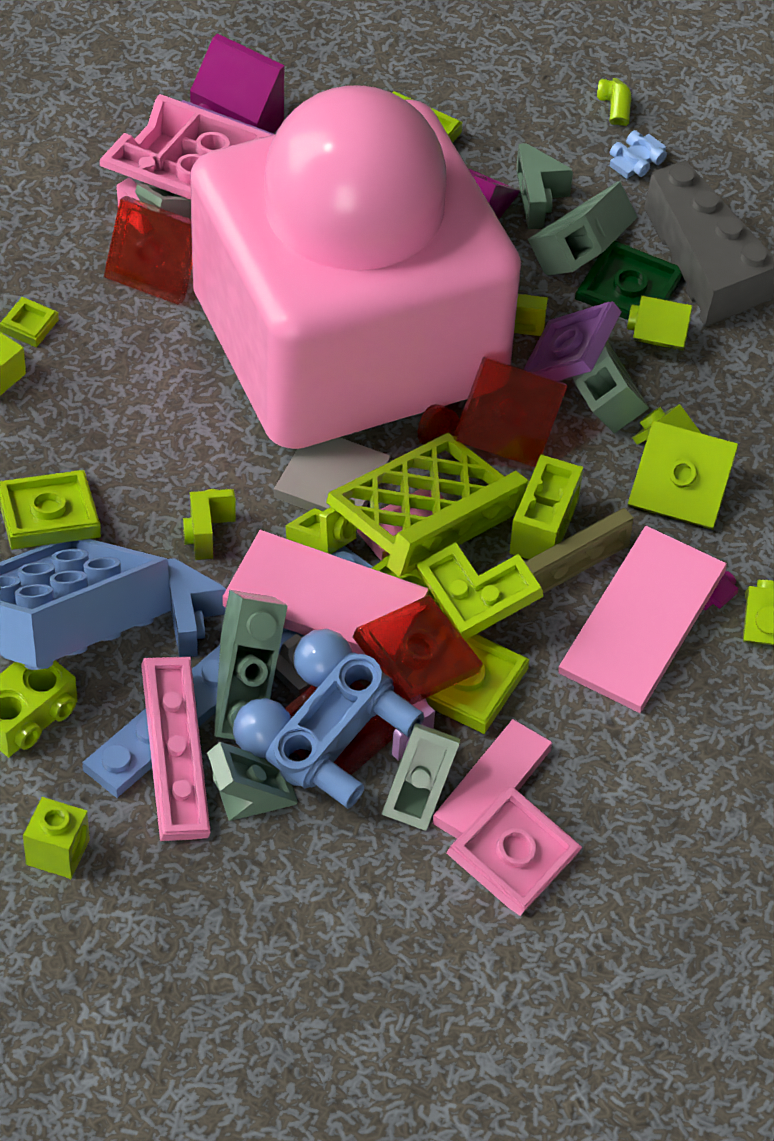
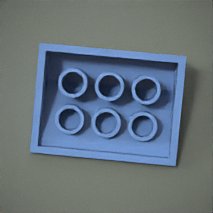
M92 539L43 545L0 562V655L5 659L24 664L27 669L40 670L53 665V661L66 655L81 654L87 650L89 645L99 641L116 639L121 636L122 631L134 626L149 625L153 623L155 617L172 611L167 558Z

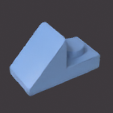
M175 558L167 559L171 615L179 657L198 656L197 639L205 638L203 617L225 614L226 607L223 606V595L226 588Z

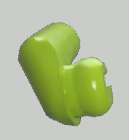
M613 78L612 81L607 79L599 80L597 98L601 101L610 100V124L627 126L630 120L631 109L630 88L617 78Z

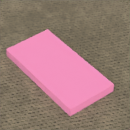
M645 526L560 663L559 674L641 713L724 575L727 563Z
M259 530L223 595V606L226 607L229 590L275 597L288 605L283 628L302 635H307L312 630H333L340 633L347 640L353 652L368 655L378 662L393 667L428 599L429 589Z

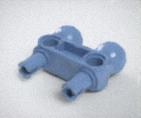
M330 629L312 630L300 639L294 654V665L297 673L307 684L317 687L315 692L292 718L289 712L276 701L268 698L251 700L240 708L234 720L233 735L236 743L242 750L251 752L254 756L266 758L269 763L279 769L281 776L286 782L294 786H302L304 789L318 786L349 809L361 797L364 785L333 762L373 716L378 715L405 736L410 737L415 722L422 724L424 713L394 692L392 678L381 671L380 665L374 658L353 652L351 645L338 632ZM360 679L371 682L369 687L361 691L349 688L354 681ZM299 749L311 752L308 758L300 762L288 759L290 754Z

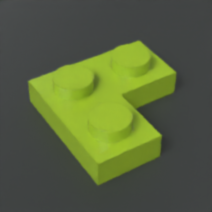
M455 542L416 564L419 575L463 641L544 597L542 587L519 554L478 576Z

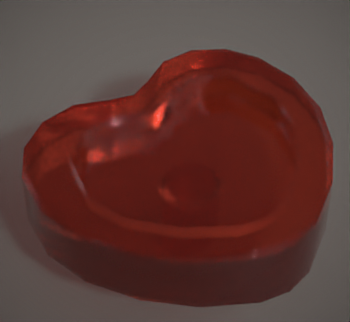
M434 404L429 406L419 422V442L424 445L446 433L454 437L460 428L458 415L443 405Z

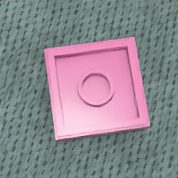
M509 784L449 847L446 854L509 909L521 916L580 852L582 846Z

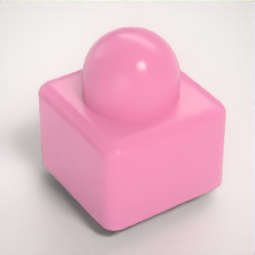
M360 85L336 87L320 92L300 104L283 121L276 134L208 152L194 163L190 175L193 289L267 436L274 443L291 449L309 447L486 394L501 388L507 382L511 367L521 259L436 114L429 106L416 100H404L391 92L376 87Z

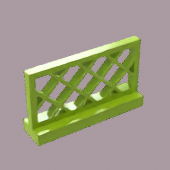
M446 433L330 491L326 503L388 552L390 558L387 567L397 576L401 577L416 569L417 563L455 542L459 546L513 516L518 510L529 480L517 471L503 476L455 437ZM446 450L459 462L438 459L437 454ZM408 469L429 470L430 477L409 474ZM438 472L459 475L460 482L439 479ZM469 477L483 479L489 485L470 484ZM378 484L399 485L400 492L378 489ZM409 487L431 491V497L409 494ZM440 492L460 495L462 499L459 501L440 499ZM355 498L370 501V508L354 505L348 499ZM378 502L401 506L402 513L379 509ZM410 508L432 511V515L428 517L411 515ZM379 523L400 526L402 530L393 536L381 527Z

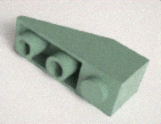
M618 181L528 238V241L546 275L573 272L604 252L638 217L621 181Z
M608 340L593 370L572 377L591 411L614 434L649 409V406Z
M229 590L220 639L214 733L216 737L235 740L233 726L240 708L251 700L270 699L288 605L275 597Z

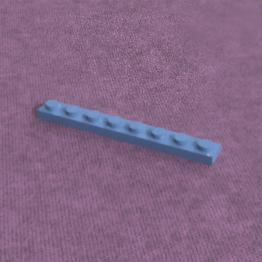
M345 546L331 554L368 568L373 567ZM283 628L278 654H280L282 644L295 634L301 637L304 635ZM220 645L192 668L198 727L216 713ZM146 708L82 762L83 771L116 798L152 768Z

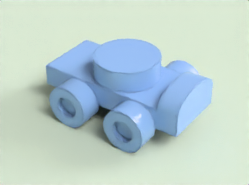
M634 130L626 140V143L630 145L629 148L621 142H616L612 146L610 155L614 158L610 160L609 166L626 179L635 173L642 177L650 169L651 162L660 165L665 160L667 155L666 146L650 134L643 137L641 133Z

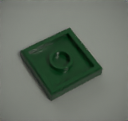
M614 241L600 254L576 291L575 299L593 307L613 301L621 311L619 317L628 320L631 305L640 306L641 296L669 301L683 279V275L679 266Z

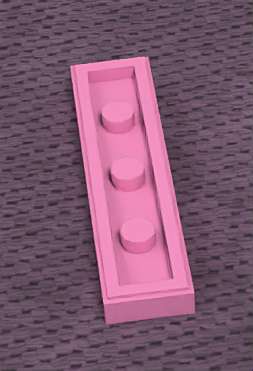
M144 658L141 667L160 841L208 838L211 832L191 658Z

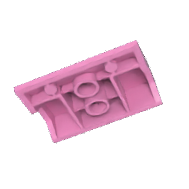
M159 94L155 100L148 125L135 139L132 135L124 133L100 159V166L191 200V170L194 163L202 155L272 134Z

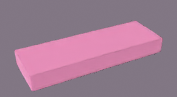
M512 719L433 815V824L458 839L509 784L519 791L551 751L552 742Z

